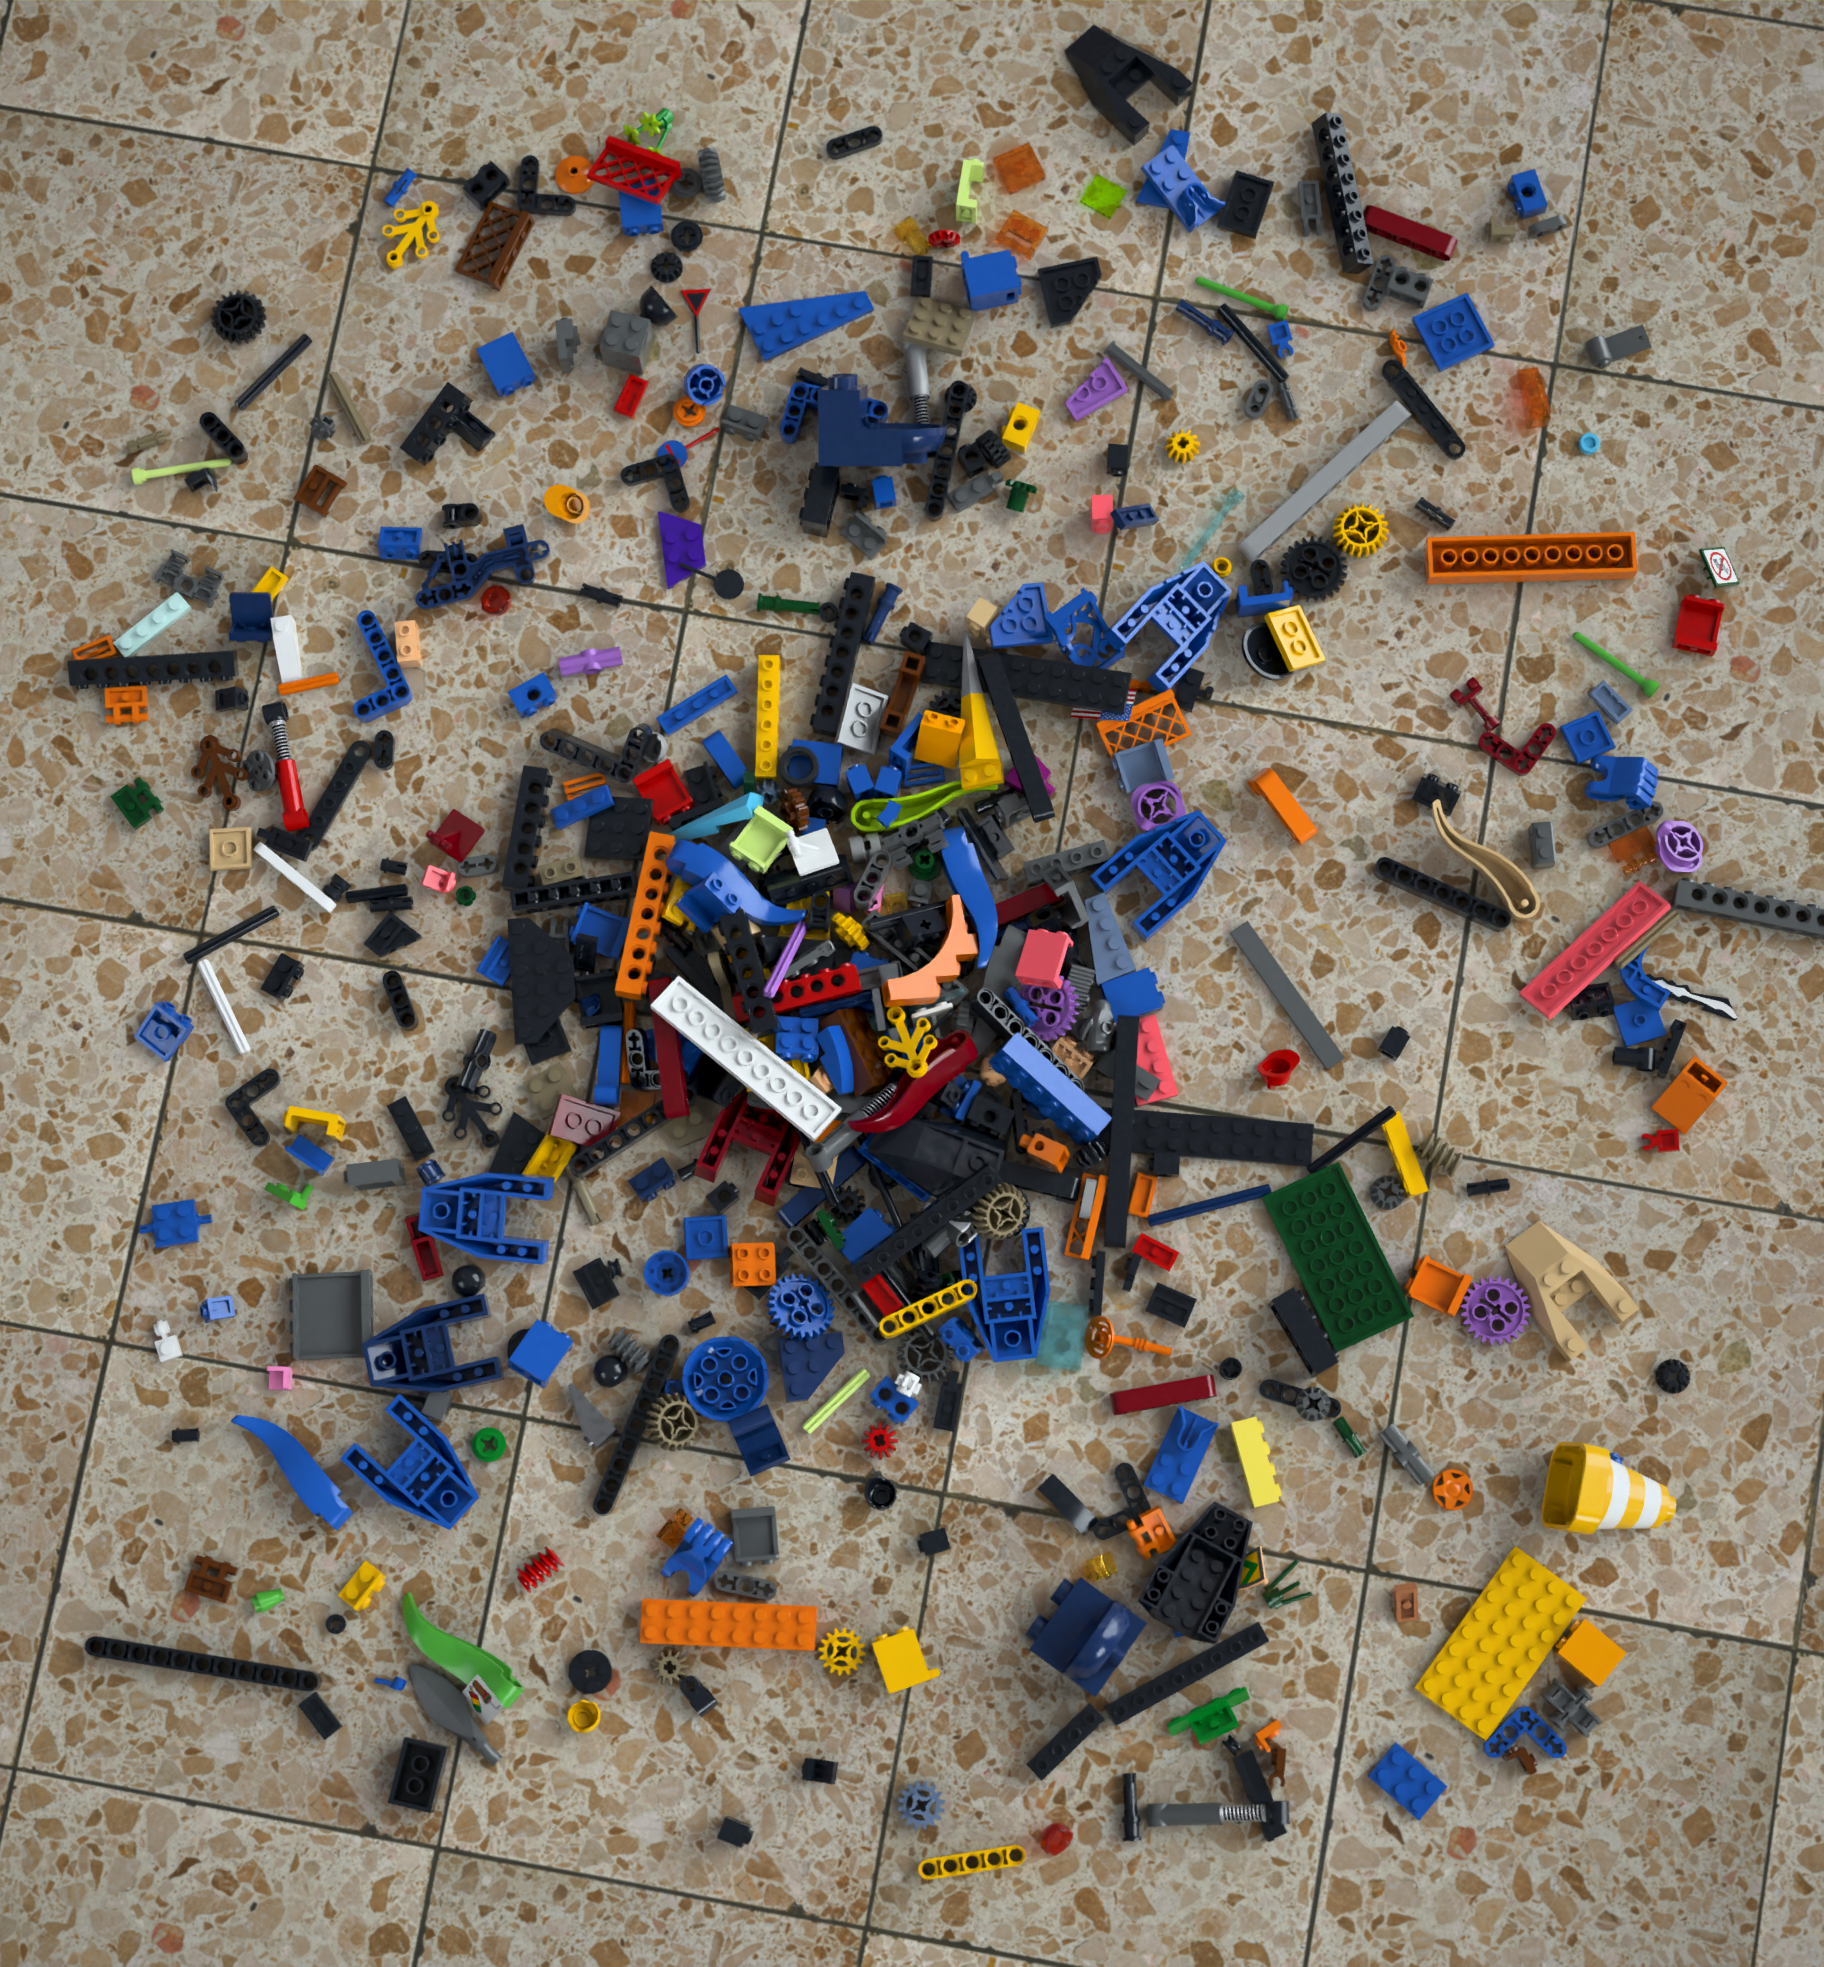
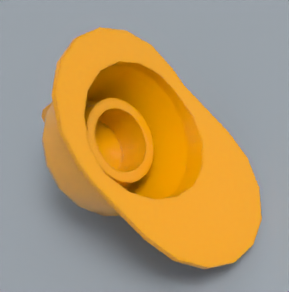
M557 484L548 488L544 494V504L547 510L554 516L570 523H582L590 514L589 500L583 493L573 488Z

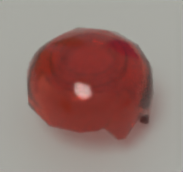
M501 585L490 586L485 589L480 597L481 609L491 616H501L507 613L511 607L512 599L510 592Z
M1052 1823L1043 1829L1039 1838L1040 1847L1045 1853L1057 1856L1069 1846L1073 1839V1832L1063 1823Z

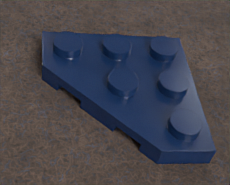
M842 1332L820 1334L817 1338H814L812 1335L809 1341H807L805 1336L801 1341H799L798 1336L793 1337V1339H790V1337L778 1339L786 1403L808 1401L845 1353Z

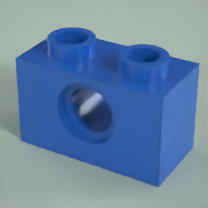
M1535 169L1512 175L1507 187L1509 194L1514 197V208L1516 213L1520 214L1521 220L1545 213L1548 204ZM1526 192L1530 194L1531 197H1525L1522 195V193Z
M544 672L508 691L512 702L522 718L533 716L539 708L543 706L549 707L558 699L554 688ZM532 693L539 694L536 700H529V696Z
M887 765V767L881 766L874 788L875 799L898 798L902 785V771H899V768L892 765Z

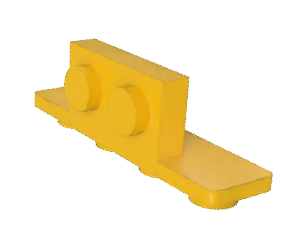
M548 1131L522 1174L555 1177L554 1182H556L578 1146L572 1142L550 1136Z

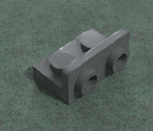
M730 404L725 418L721 420V428L727 434H738L747 441L754 442L755 440L760 442L768 423V417Z
M856 511L854 518L840 533L842 537L872 561L888 543L887 533L880 526L875 527L866 514H860Z

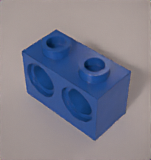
M856 764L849 767V771L845 772L846 781L855 803L874 798V785L865 764L861 766Z
M885 1376L870 1394V1397L873 1399L871 1403L877 1409L881 1410L884 1408L889 1412L887 1417L895 1424H898V1422L904 1424L920 1404L913 1397H907L896 1391L898 1385L888 1376ZM883 1389H888L891 1392L890 1399L886 1401L879 1398V1392ZM897 1404H906L908 1407L907 1412L902 1415L898 1414L895 1411Z

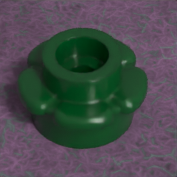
M470 886L461 887L456 891V901L460 905L470 906L473 904V900L476 899V893Z

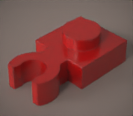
M1678 1129L1656 1130V1137L1650 1134L1641 1135L1642 1139H1649L1651 1142L1648 1146H1642L1644 1151H1650L1654 1147H1658V1153L1680 1151Z

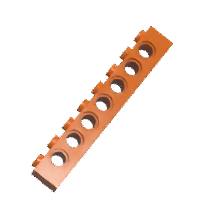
M656 832L649 833L615 987L616 996L642 1000V995L647 993L648 982L645 981L647 974H651L653 962H650L651 954L655 955L657 942H654L656 934H660L661 922H659L660 914L662 915L666 905L663 902L664 895H668L670 883L667 882L668 876L673 874L666 866V858L676 842L673 835ZM658 854L666 855L663 860H657L655 857ZM655 873L662 875L658 880H653L651 876ZM656 893L657 897L650 900L647 898V895ZM645 913L653 914L651 919L646 920L642 918ZM642 932L649 934L646 939L638 938V935ZM637 952L645 954L642 959H635L634 955ZM633 972L640 973L637 979L629 978Z

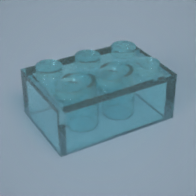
M1046 1300L1045 1309L1047 1310L1043 1321L1037 1367L1080 1373L1089 1306Z

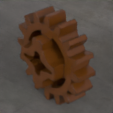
M797 788L784 789L781 792L782 796L779 797L782 804H779V811L784 818V822L791 826L795 833L803 832L808 829L807 824H809L807 817H809V808L806 806L805 799L801 796V792L797 791Z

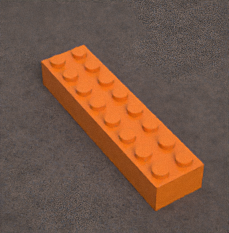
M642 1599L640 1643L816 1651L818 1607Z

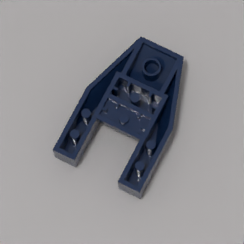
M485 1294L420 1308L362 1343L370 1386L439 1393L505 1380L499 1357L456 1366L448 1327L492 1317L488 1297Z

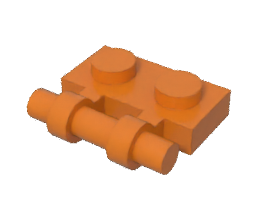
M146 685L105 688V709L113 710V715H106L107 724L122 725L124 722L140 724L141 721L149 720L148 713H140V708H148V687ZM121 709H132V714H121Z
M1158 1505L1139 1515L1142 1521L1141 1524L1136 1525L1133 1519L1126 1522L1127 1532L1134 1539L1137 1545L1136 1549L1139 1554H1142L1144 1560L1152 1557L1151 1549L1155 1548L1158 1554H1161L1172 1548L1177 1542ZM1146 1531L1150 1537L1148 1541H1144L1141 1535Z

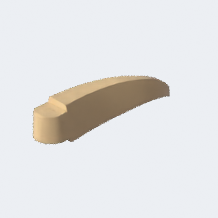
M1440 800L1434 801L1432 803L1433 819L1437 832L1444 844L1458 857L1477 870L1492 885L1512 919L1524 921L1536 915L1540 908V898L1526 875L1500 853L1467 840L1453 830L1444 816Z

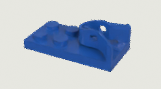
M1173 144L1140 168L1189 233L1217 214L1226 204L1225 201L1222 202L1211 196Z
M1179 1405L1143 1486L1183 1504L1219 1423H1214Z

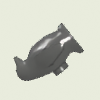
M1099 999L1094 1004L1092 1014L1081 1026L1080 1040L1083 1041L1086 1036V1052L1107 1054L1111 1041L1113 1046L1116 1047L1117 1025L1113 1018L1110 1003L1107 1000Z

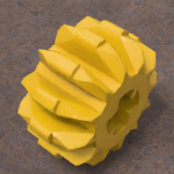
M1181 428L1179 429V434L1173 431L1171 437L1166 439L1167 445L1165 450L1169 451V458L1175 457V463L1179 459L1182 460L1183 464H1186V459L1192 462L1194 460L1193 455L1199 454L1197 448L1200 447V442L1196 441L1197 435L1190 436V429L1183 433ZM1180 444H1184L1185 449H1181Z

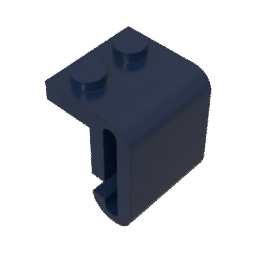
M767 1404L727 1421L750 1476L791 1460Z

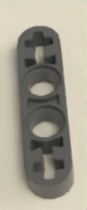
M1652 801V809L1658 810L1656 816L1651 814L1646 818L1644 817V814L1650 811V807L1633 810L1592 830L1588 835V844L1594 849H1600L1656 822L1663 815L1662 805ZM1635 815L1639 817L1640 824L1638 826L1631 825L1629 822L1630 816ZM1614 824L1619 825L1622 833L1614 835L1610 830L1611 826ZM1603 829H1606L1607 836L1601 839L1600 844L1598 841L1594 842L1595 834L1601 836L1605 833Z

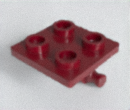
M453 809L435 833L429 830L426 833V837L430 839L429 842L459 863H462L484 834L485 829Z

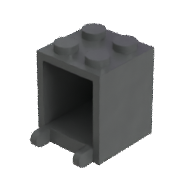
M610 310L606 327L603 329L604 334L600 344L601 353H596L595 358L602 360L606 366L643 375L654 340L650 319Z

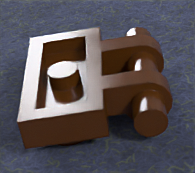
M197 1555L194 1563L201 1565L200 1571L190 1570L184 1591L227 1603L234 1582L227 1581L226 1577L228 1574L236 1576L238 1568L231 1566V1563L226 1561L222 1563L213 1560L212 1557L207 1555L205 1557ZM209 1568L220 1571L218 1577L208 1575Z

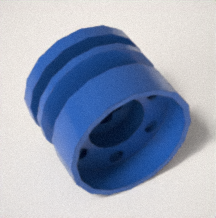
M663 1250L653 1254L648 1259L644 1267V1278L652 1291L662 1296H673L686 1288L690 1280V1268L687 1261L681 1255L673 1251ZM671 1268V1274L673 1275V1277H667L666 1279H664L663 1277L665 1274L663 1273V1270H669Z

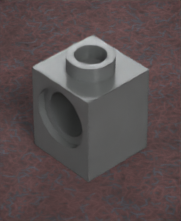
M450 1391L429 1392L421 1413L444 1422L454 1397L449 1395Z

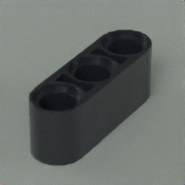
M205 412L202 414L199 422L206 435L233 463L238 465L245 463L248 459V452L242 442L214 413ZM210 421H214V422H215L213 426H211V427H206V425L208 424V422H210ZM222 436H228L225 441H219ZM235 450H242L239 455H233Z
M388 971L384 974L382 980L396 1020L405 1031H413L417 1028L419 1021L406 984L398 972ZM397 977L398 983L395 986H389V980ZM398 997H405L404 1004L396 1005ZM412 1016V1022L404 1025V1017Z

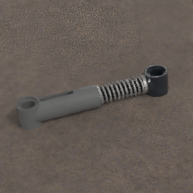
M900 1067L890 1074L888 1086L883 1091H880L875 1098H872V1101L870 1100L861 1110H855L822 1141L813 1143L806 1148L805 1156L815 1172H824L829 1169L833 1163L832 1159L863 1133L853 1131L847 1122L864 1119L879 1112L891 1099L906 1070L905 1068Z
M1267 1801L1266 1805L1261 1804L1259 1806L1257 1804L1255 1806L1253 1804L1251 1806L1249 1804V1806L1245 1805V1807L1243 1805L1241 1807L1239 1805L1237 1807L1235 1805L1233 1807L1231 1805L1224 1807L1221 1802L1147 1804L1148 1827L1222 1825L1223 1821L1226 1823V1821L1246 1822V1820L1247 1822L1250 1820L1251 1822L1254 1820L1257 1822L1259 1820V1822H1267L1268 1825L1290 1824L1289 1801Z

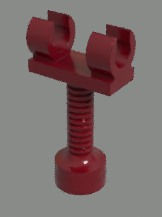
M1472 677L1466 683L1467 687L1472 691L1470 694L1463 697L1461 692L1455 689L1449 696L1457 704L1458 708L1469 702L1484 720V729L1487 732H1491L1501 722L1496 716L1491 717L1484 710L1485 708H1483L1481 703L1478 702L1476 696L1482 692L1483 687Z

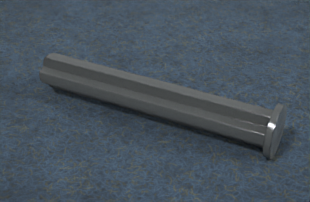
M1115 341L1108 345L1104 351L1105 355L1111 356L1165 401H1169L1172 398L1174 391L1115 345Z

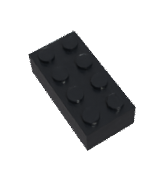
M1293 1287L1272 1299L1268 1305L1313 1379L1335 1366L1339 1362L1337 1359L1339 1354L1334 1346L1330 1347L1326 1339H1328V1336L1322 1327L1318 1328L1315 1323L1317 1318L1312 1309L1306 1308L1304 1304L1306 1300L1300 1290L1296 1291Z

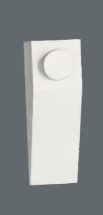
M291 615L271 618L273 640L282 683L303 679L295 620Z

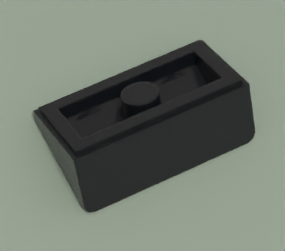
M469 411L461 416L457 427L453 429L457 435L478 452L496 434Z

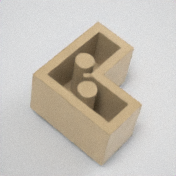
M979 597L966 616L967 632L975 638L980 637L984 639L985 643L991 648L988 629L999 616L997 614V607Z

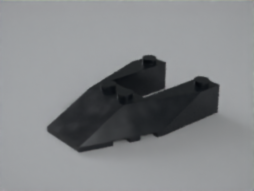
M1096 25L1091 26L1065 50L1084 91L1086 90L1091 100L1092 106L1133 146L1149 133L1150 123L1127 100L1146 82L1150 80L1177 107L1192 94L1193 83L1180 70L1151 52Z

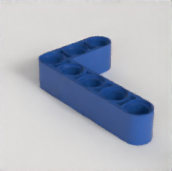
M797 382L792 385L780 426L781 438L785 443L794 444L798 441L807 409L818 411V402L815 401V398L818 397V390L822 387L803 382ZM797 392L805 393L803 397L795 396ZM868 398V420L871 423H875L877 418H880V423H886L888 420L887 405L882 401ZM797 410L800 412V414L797 416L790 415V412ZM877 410H881L884 412V414L881 416H876L874 412ZM788 429L795 431L792 435L785 434V431Z
M364 610L359 613L357 622L388 686L358 700L354 704L353 711L358 720L368 723L409 704L413 695L373 612ZM366 619H373L370 625H363ZM374 637H381L380 642L372 643ZM382 655H390L387 661H380ZM392 672L398 673L395 679H389V675ZM399 691H407L404 697H397ZM381 699H387V700H388V702H387L386 705H384V706H379V705H378V703H379V701H380ZM362 708H369L367 714H359Z

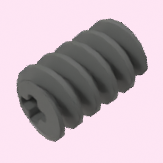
M622 1327L609 1340V1350L617 1349L615 1355L618 1357L623 1354L621 1361L624 1363L629 1360L627 1367L632 1368L635 1366L633 1372L638 1374L645 1369L654 1357L649 1359L651 1351L648 1350L643 1353L642 1350L645 1345L642 1344L637 1347L638 1339L630 1341L632 1333L624 1335L626 1327Z

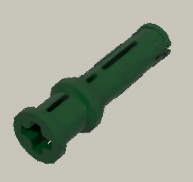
M762 593L758 594L757 612L767 610L774 611L777 614L780 611L819 616L820 602L781 599L779 595L772 597L763 596Z

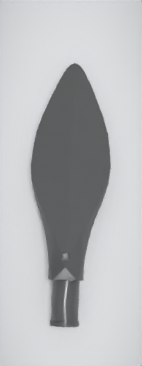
M410 1664L409 1671L417 1696L431 1719L464 1740L493 1767L502 1756L487 1742L489 1739L476 1723L462 1692L442 1675L424 1666Z

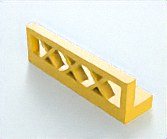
M1397 1111V1114L1383 1124L1381 1128L1408 1199L1428 1192V1188L1400 1112Z

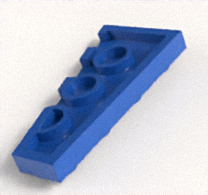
M1170 129L1159 154L1173 144L1185 160L1190 132ZM1147 178L1136 199V203L1170 209Z

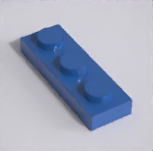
M604 784L551 809L556 828L561 830L613 806L614 802L609 787Z

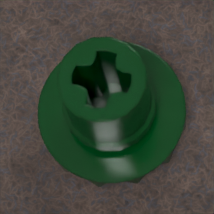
M1006 480L1005 485L1012 487L1009 492L1010 495L1006 508L1024 513L1029 492L1037 494L1038 489L1033 485L1020 481Z
M922 848L910 856L914 863L909 864L908 868L911 875L916 879L928 882L936 878L940 873L942 862L936 852L932 854L928 848Z

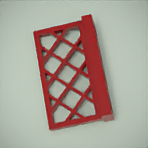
M608 136L605 141L606 147L588 172L587 179L659 205L675 180L678 181L682 173L679 161ZM607 155L616 157V160L605 162ZM629 162L634 164V166L623 169L622 164ZM619 165L621 170L609 172V167ZM605 169L607 174L602 176L595 175L597 171ZM648 169L652 173L641 176L639 170ZM637 172L638 177L627 180L626 174ZM623 175L625 181L617 183L612 178ZM663 175L669 177L668 180L659 182L657 178ZM652 178L655 179L656 183L645 186L643 182ZM641 182L642 188L633 189L630 187V185ZM659 189L657 197L648 194V191Z

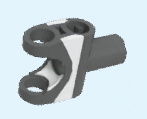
M964 1210L922 1244L923 1249L932 1258H935L951 1242L958 1247H965L979 1233L976 1230L977 1227L973 1226L975 1218L971 1214L963 1217L966 1212Z

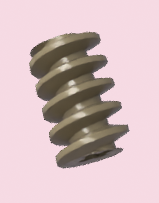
M1432 1132L1425 1137L1415 1153L1422 1150V1158L1430 1155L1428 1162L1431 1163L1437 1160L1435 1167L1438 1168L1443 1164L1442 1172L1445 1173L1450 1169L1449 1177H1451L1461 1164L1463 1153L1460 1152L1455 1156L1456 1148L1453 1147L1448 1151L1449 1143L1446 1142L1441 1146L1442 1139L1439 1137L1434 1141L1435 1134Z

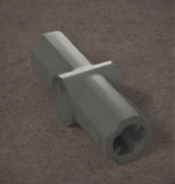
M1394 1423L1379 1434L1380 1438L1393 1452L1392 1455L1397 1463L1409 1472L1419 1486L1435 1475L1420 1457L1419 1450L1410 1440L1404 1437Z

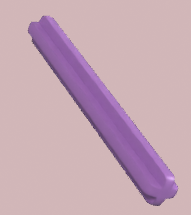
M799 921L796 923L763 989L765 997L773 998L807 931L806 922Z

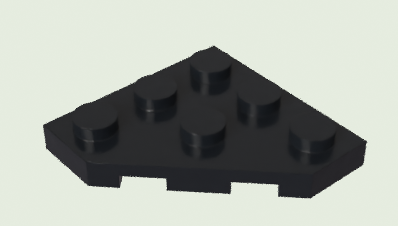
M1098 257L1038 269L1050 327L1054 328L1072 323L1102 278Z

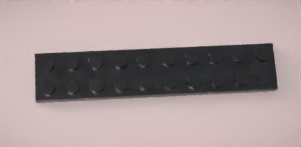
M929 641L921 682L962 689L963 646ZM972 648L983 693H988L977 658L994 653L995 651ZM998 652L1014 698L1114 714H1125L1132 673Z
M1102 1107L1112 1117V1108ZM1134 1110L1131 1153L1153 1155L1154 1152L1180 1154V1157L1307 1167L1312 1162L1314 1124ZM1111 1120L1099 1134V1138L1105 1143L1108 1151L1110 1150Z

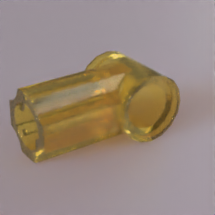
M911 216L906 217L893 227V231L901 242H905L915 255L924 256L931 249V244L920 232L919 226Z

